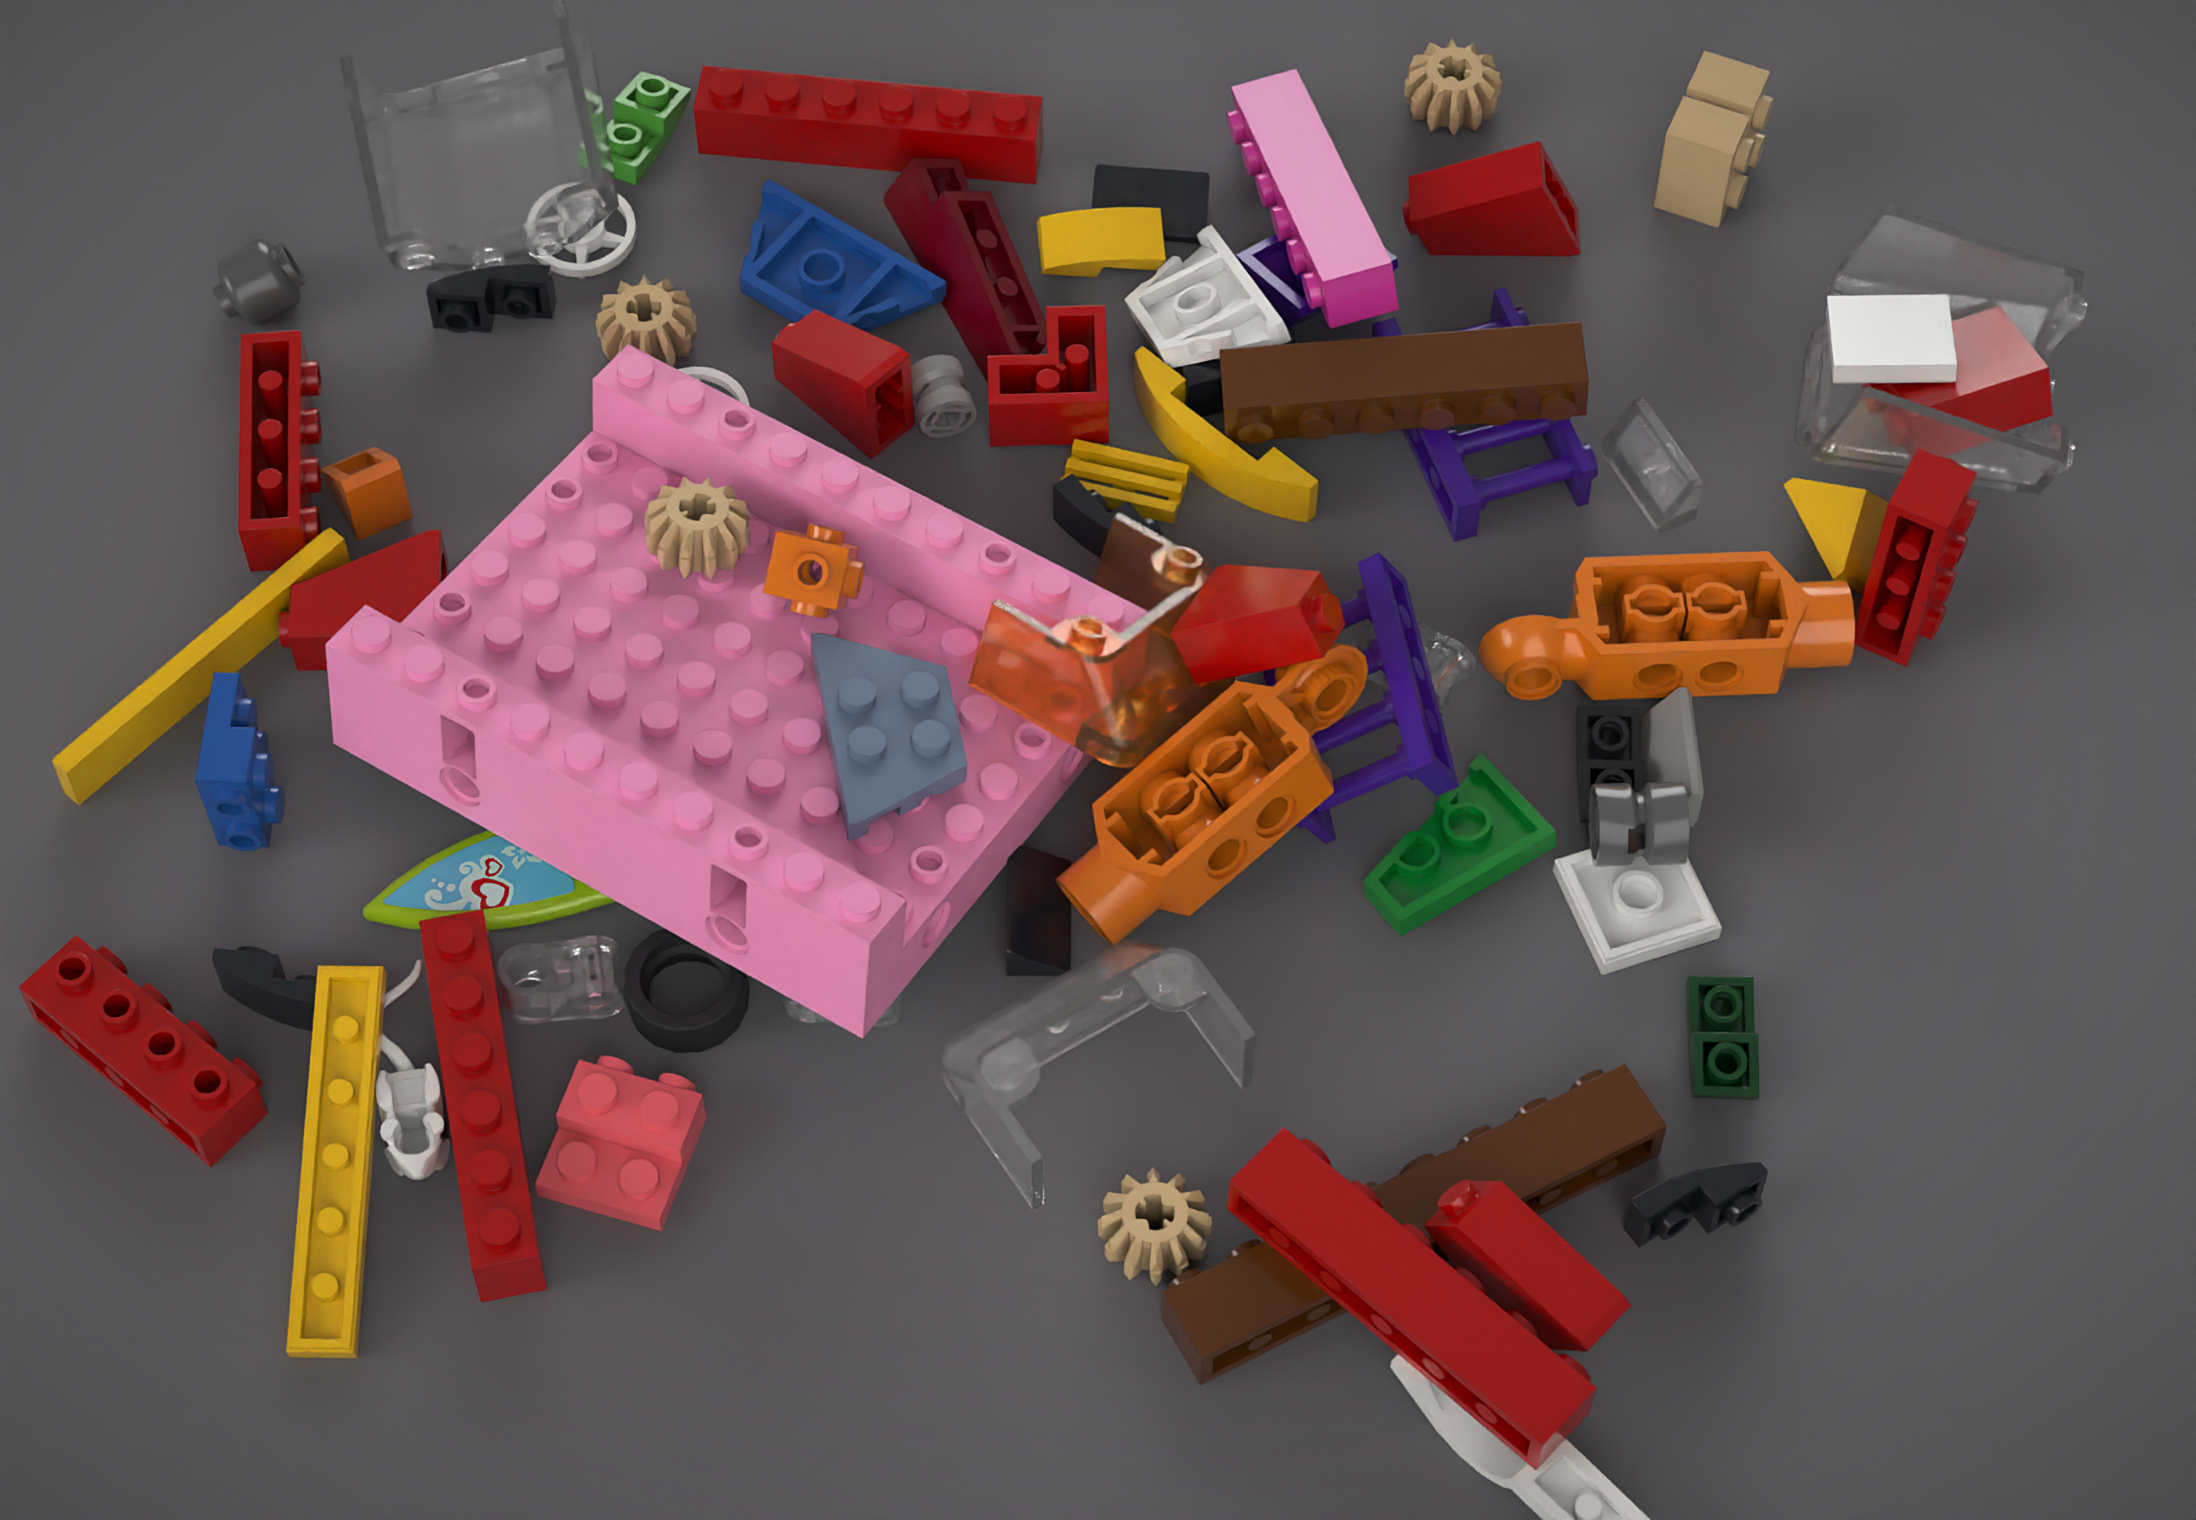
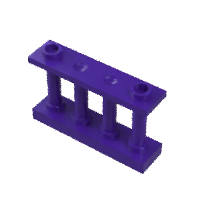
M1503 287L1494 290L1489 322L1457 331L1527 326L1530 324L1522 307L1515 308L1506 288ZM1395 317L1372 324L1371 338L1403 335ZM1569 418L1561 421L1547 419L1511 421L1503 425H1485L1457 433L1454 428L1442 430H1428L1425 428L1403 429V433L1454 542L1477 536L1480 510L1486 508L1487 502L1565 481L1576 506L1580 507L1589 503L1592 479L1598 476V465L1593 449L1588 443L1581 444ZM1541 434L1554 458L1483 479H1479L1477 475L1469 476L1463 464L1464 456Z
M1380 553L1357 562L1363 587L1358 589L1357 597L1340 605L1343 619L1346 623L1342 630L1366 619L1373 623L1376 638L1371 640L1370 648L1361 651V653L1366 656L1367 676L1381 670L1386 674L1389 690L1384 692V700L1343 717L1328 728L1316 732L1311 737L1321 755L1395 723L1399 727L1403 743L1397 745V753L1333 780L1334 793L1297 824L1299 828L1306 827L1325 844L1337 840L1329 809L1405 776H1408L1411 780L1417 778L1436 796L1459 787L1406 578ZM1276 668L1263 671L1266 686L1273 687L1277 683L1275 678Z

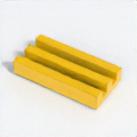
M1074 439L1071 448V458L1067 459L1065 475L1061 477V480L1073 474L1077 479L1081 477L1112 484L1113 488L1080 481L1088 491L1090 489L1096 490L1103 497L1110 510H1115L1129 502L1141 517H1149L1154 520L1174 524L1190 477V465ZM1136 490H1139L1147 493L1169 497V499H1159L1151 496L1137 494L1135 492Z

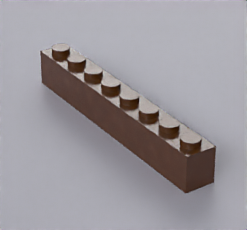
M1624 1063L1606 1073L1598 1069L1583 1075L1571 1086L1569 1091L1549 1101L1545 1097H1540L1528 1102L1516 1112L1513 1119L1495 1128H1491L1489 1125L1475 1128L1462 1137L1456 1147L1436 1157L1432 1153L1421 1155L1404 1166L1399 1175L1379 1185L1376 1182L1364 1184L1376 1194L1382 1204V1209L1401 1225L1409 1223L1418 1228L1431 1242L1434 1249L1433 1252L1447 1262L1449 1261L1448 1257L1424 1228V1225L1440 1209L1437 1205L1440 1197L1456 1183L1463 1180L1502 1181L1539 1216L1659 1156L1667 1125ZM1253 1239L1232 1250L1225 1261L1205 1271L1200 1268L1188 1270L1172 1280L1167 1290L1162 1292L1161 1320L1198 1383L1202 1385L1348 1311L1265 1241L1261 1242L1259 1239Z

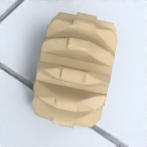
M1451 38L1446 48L1429 43L1426 51H1424V55L1413 56V60L1409 65L1408 78L1405 79L1404 96H1406V103L1411 104L1410 110L1413 120L1427 119L1430 132L1440 126L1448 127L1454 137L1460 126L1476 132L1482 120L1492 119V115L1497 107V96H1500L1502 82L1501 78H1499L1500 72L1495 70L1493 55H1478L1475 42L1466 48L1457 47L1453 38Z
M643 275L639 285L632 287L620 280L619 288L617 289L618 294L603 295L602 312L597 314L596 330L597 336L601 338L602 350L607 356L608 361H612L628 344L672 367L676 363L675 357H690L691 339L695 338L697 322L696 315L692 313L690 299L687 297L685 290L674 291L668 278L656 285H651L647 277Z
M683 476L678 488L661 485L657 499L649 501L648 509L645 512V544L648 547L649 554L657 556L662 571L679 567L684 580L693 572H702L711 581L716 567L733 571L735 563L738 561V556L746 554L750 537V529L748 528L749 512L746 509V502L737 499L733 485L716 489L710 476L702 484H693Z
M1154 1167L1147 1173V1182L1144 1184H1140L1126 1174L1125 1178L1121 1181L1122 1194L1108 1192L1103 1200V1211L1106 1215L1101 1216V1219L1098 1220V1236L1102 1240L1108 1241L1105 1244V1257L1109 1263L1125 1261L1124 1274L1129 1281L1144 1269L1150 1271L1149 1278L1157 1286L1162 1281L1163 1270L1169 1269L1179 1276L1188 1271V1260L1202 1261L1206 1254L1207 1243L1203 1238L1211 1234L1212 1219L1208 1213L1202 1212L1205 1198L1201 1190L1184 1192L1185 1179L1181 1173L1173 1177L1167 1184L1160 1182V1175ZM1159 1223L1161 1230H1149V1224Z

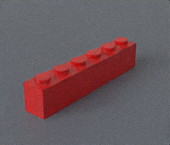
M703 65L693 108L699 154L902 172L912 158L960 159L965 177L969 179L1037 184L1043 147V96Z
M480 909L420 920L419 926L470 1264L481 1303L548 1290L493 946L484 910Z
M1283 1127L1229 1181L1228 1211L1534 1470H1537L1589 1414L1597 1387L1591 1383L1590 1375L1577 1360L1567 1354H1560L1558 1356L1538 1339L1535 1328L1524 1316L1514 1310H1507L1505 1312L1486 1296L1483 1285L1471 1272L1460 1266L1451 1267L1433 1252L1434 1249L1431 1242L1418 1228L1409 1223L1401 1225L1382 1209L1379 1198L1369 1187L1356 1180L1350 1183L1332 1168L1331 1161L1326 1153L1313 1141L1306 1138L1299 1140Z

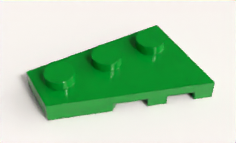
M1482 752L1468 766L1469 775L1459 784V787L1454 791L1451 790L1444 793L1434 803V813L1417 831H1408L1363 880L1364 896L1401 937L1556 847L1555 829Z

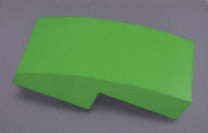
M640 71L614 100V116L612 121L586 148L585 167L636 185L655 162L673 134L691 99V89L668 81L663 77Z

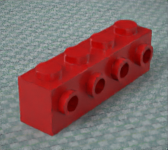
M301 330L241 334L238 532L250 572L278 570L322 533L318 506L312 507V493H321L322 491L319 458L312 457V445L321 444L322 442L320 413L318 408H312V396H321L322 380L319 361L308 360Z
M1920 448L1917 449L1888 502L1855 622L1854 645L1907 667L1922 637L1929 640L1934 639L1947 611V607L1944 604L1958 575L1954 570L1968 542V537L1965 534L1975 517L1980 501L1970 498L1977 472L1961 466L1951 458L1937 456Z
M78 935L74 936L19 986L32 1018L211 1168L267 1115L259 1092V1088L263 1086L262 1080L242 1059L235 1057L229 1062L216 1051L218 1046L215 1040L199 1023L191 1019L186 1024H183L171 1014L173 1011L171 1004L153 985L145 982L139 987L126 976L128 974L127 968L111 950L105 946H100L97 950H94Z

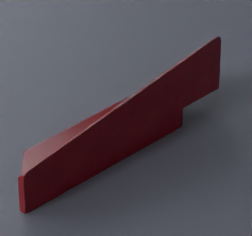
M912 158L885 193L884 204L919 265L946 281L947 296L941 303L988 384L987 356L1040 354L1047 344L1046 320L991 192L969 191L960 159Z

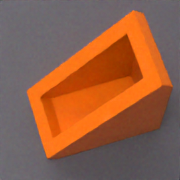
M373 446L321 469V475L357 541L413 518L401 467L397 458Z

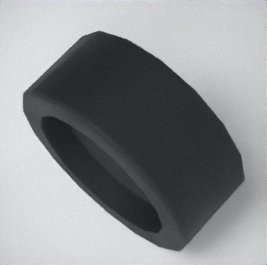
M665 928L651 933L634 949L625 967L624 992L629 1014L637 1031L654 1046L675 1053L701 1052L722 1044L740 1027L748 1010L749 985L746 973ZM699 961L713 966L721 972L724 978L725 992L722 998L711 1008L694 1015L675 1016L660 1011L653 1006L649 997V985L652 979L664 968L680 962Z

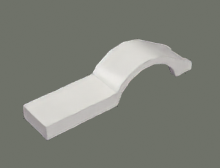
M1400 1355L1391 1360L1390 1367L1436 1431L1452 1449L1482 1476L1501 1487L1511 1489L1542 1520H1650L1567 1439L1560 1444L1537 1470H1534Z

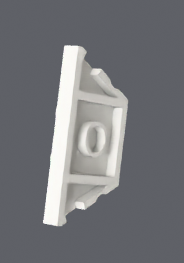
M1212 224L1197 234L1201 247L1182 263L1180 257L1172 256L1158 269L1151 279L1143 282L1124 299L1132 318L1160 359L1171 368L1220 358L1219 349L1282 345L1291 341L1282 318Z

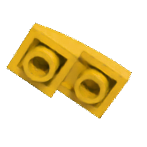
M1116 207L1076 210L1042 216L1037 221L1041 274L1097 278L1103 267L1158 271L1166 261L1160 208Z

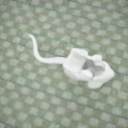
M417 960L410 975L385 994L384 1008L416 982L422 969V960ZM382 1032L381 1051L388 1057L397 1071L390 1074L386 1070L380 1071L376 1083V1098L380 1118L383 1123L380 1134L382 1139L387 1141L389 1145L384 1149L385 1155L391 1167L399 1176L406 1175L410 1179L421 1180L430 1176L435 1170L443 1169L450 1153V1140L442 1137L444 1120L439 1079L431 1063L425 1064L423 1069H415L404 1051Z

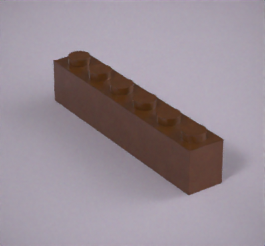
M1581 321L1219 349L1225 436L1233 442L1260 444L1273 439L1299 437L1322 439L1329 435L1351 433L1379 435L1390 430L1416 428L1442 430L1455 425L1481 423L1497 426L1511 421L1533 419L1561 421L1572 416L1587 415L1589 379Z

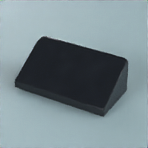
M1098 164L1095 167L1091 209L1116 207L1160 208L1164 241L1200 244L1197 234L1207 224L1210 175L1206 172Z
M1021 845L1008 857L1006 908L1007 976H1071V902L1055 881L1058 876L1071 866V860Z

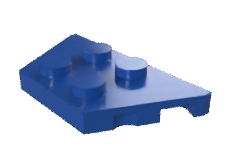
M768 179L763 184L761 191L762 204L758 220H754L750 234V251L745 255L739 277L742 293L791 322L800 321L816 309L865 332L939 303L947 296L945 280L776 182Z

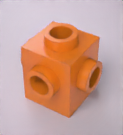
M816 524L808 525L807 534L788 529L776 531L763 593L791 599L790 610L793 612L818 618H827L829 609L839 610L846 608L848 598L857 599L865 574V563L857 561L860 546L843 543L845 531ZM815 562H818L822 567L823 574L821 580L814 576L813 565Z

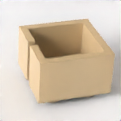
M1708 51L1703 52L1687 87L1686 95L1694 98L1683 96L1666 133L1654 201L1655 208L1719 228L1728 207L1738 209L1748 182V176L1743 175V173H1745L1748 166L1757 167L1766 142L1767 135L1758 133V130L1763 131L1765 129L1774 104V98L1766 95L1770 71Z

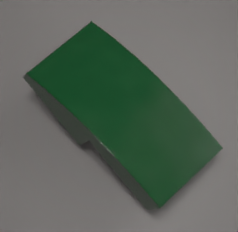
M1689 975L1686 980V1011L1692 1098L1758 1100L1759 1042L1758 1033H1755L1754 977Z

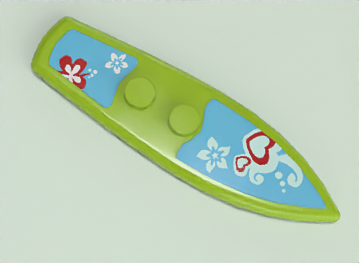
M487 830L463 839L430 856L394 880L364 907L363 916L366 920L420 930V920L483 909L488 930L492 931L533 925L578 914L617 901Z

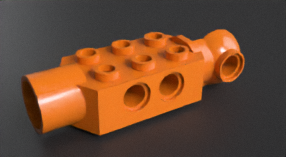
M1769 551L1585 557L1575 573L1573 585L1574 598L1567 619L1543 615L1515 617L1494 626L1482 637L1478 646L1479 660L1483 668L1498 683L1507 686V691L1513 697L1520 700L1533 701L1551 696L1560 688L1562 681H1575L1592 700L1666 698L1680 687H1688V692L1691 691L1692 697L1777 694L1788 669L1847 667L1851 662L1854 650L1855 618L1851 591L1845 580L1796 582Z
M1333 643L1324 658L1276 668L1275 678L1277 683L1273 687L1236 681L1092 804L1098 843L1058 876L1055 881L1077 911L1111 947L1114 948L1158 909L1191 916L1334 793L1332 772L1322 761L1311 736L1342 719L1357 702L1365 687L1368 674L1366 656L1354 646Z

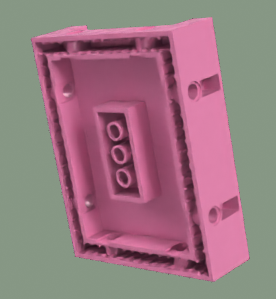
M628 344L592 379L593 431L401 623L364 605L325 644L333 744L863 1039L1007 864L1008 857L1019 845L1022 846L1134 709L1148 611ZM683 476L693 484H702L710 476L716 489L733 485L737 499L746 502V509L749 512L748 528L750 529V537L746 554L738 556V561L735 563L733 571L716 567L711 581L702 572H693L684 580L679 567L662 571L657 556L650 555L645 544V512L648 509L649 501L657 499L661 485L678 488ZM809 524L845 531L843 543L860 546L857 561L865 563V574L858 598H848L846 608L839 610L829 609L827 618H818L791 611V599L763 593L776 531L788 529L807 534ZM815 562L813 573L818 580H821L823 574L822 567L818 562ZM823 633L946 666L968 764L966 781L943 794H934L926 797L920 806L902 816H899L893 810L869 823L866 835L855 840H848L810 650L811 634Z

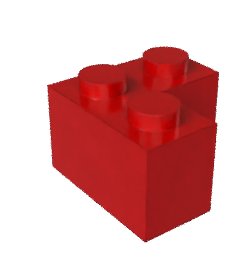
M1105 305L1046 306L1047 354L987 356L990 447L1073 445L1074 439L1096 444H1109V388Z

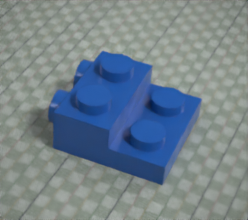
M214 672L195 783L218 845L229 846L239 851H254L260 847H269L273 823L280 824L284 815V791L282 786H275L273 758L271 753H268V736L265 731H259L256 700L247 697L240 673Z

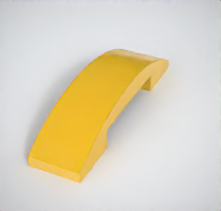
M1144 346L1134 353V389L1139 405L1154 433L1180 463L1189 464L1190 471L1198 478L1224 495L1248 507L1274 516L1302 522H1309L1316 516L1319 482L1316 478L1275 447L1257 461L1185 405L1186 379Z

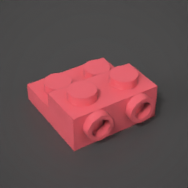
M600 1056L596 1064L579 1060L556 1114L558 1130L535 1183L537 1195L662 1231L707 1118L703 1094L696 1092V1087L690 1080L677 1074L663 1073L659 1076L658 1081L636 1076L630 1064L616 1057Z

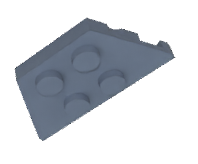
M823 633L811 634L810 650L848 840H855L868 833V824L895 810L899 816H902L920 806L926 797L934 794H943L966 781L968 764L946 666Z

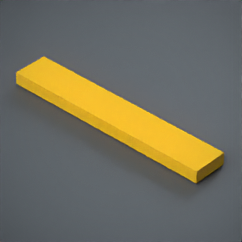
M331 527L325 529L53 758L52 763L64 793L78 805L82 804L207 698L211 693L214 672L236 673L279 637L280 611H289L291 586L351 562L345 539Z
M318 965L286 1353L290 1357L358 1358L377 1110L376 1083L380 1071L387 972L383 966Z

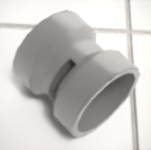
M941 354L921 359L911 366L913 401L917 403L915 414L922 433L929 437L944 438L959 434L969 428L976 420L977 410L970 392L964 389L966 377L960 361L953 356Z

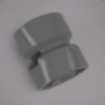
M1683 782L1646 783L1641 792H1634L1629 783L1593 784L1591 786L1589 796V840L1592 861L1595 867L1630 866L1637 856H1643L1648 865H1681L1687 862L1690 824L1688 799Z

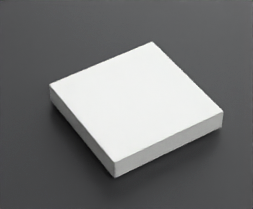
M1948 295L1827 296L1826 316L1833 383L1956 382L1957 360Z
M1588 849L1554 860L1553 873L1601 975L1720 937L1722 926L1688 857L1687 862L1681 865H1648L1643 856H1637L1630 866L1595 867L1592 861L1591 850Z

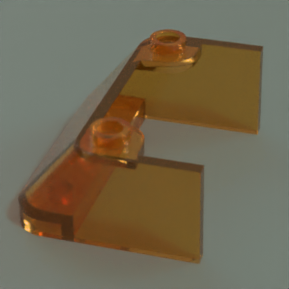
M1118 513L1113 517L1093 583L1148 611V613L1120 634L1110 629L1103 620L1091 615H1079L1068 618L1053 628H1049L1004 601L997 599L991 604L968 685L1098 761L1114 767L1130 768L1139 765L1234 684L1239 676L1196 685L1170 635L1172 628L1212 574L1208 564L1195 550L1179 546L1129 517Z

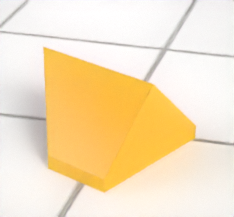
M1791 478L1783 485L1833 580H1845L1850 589L1862 595L1888 502L1866 489Z

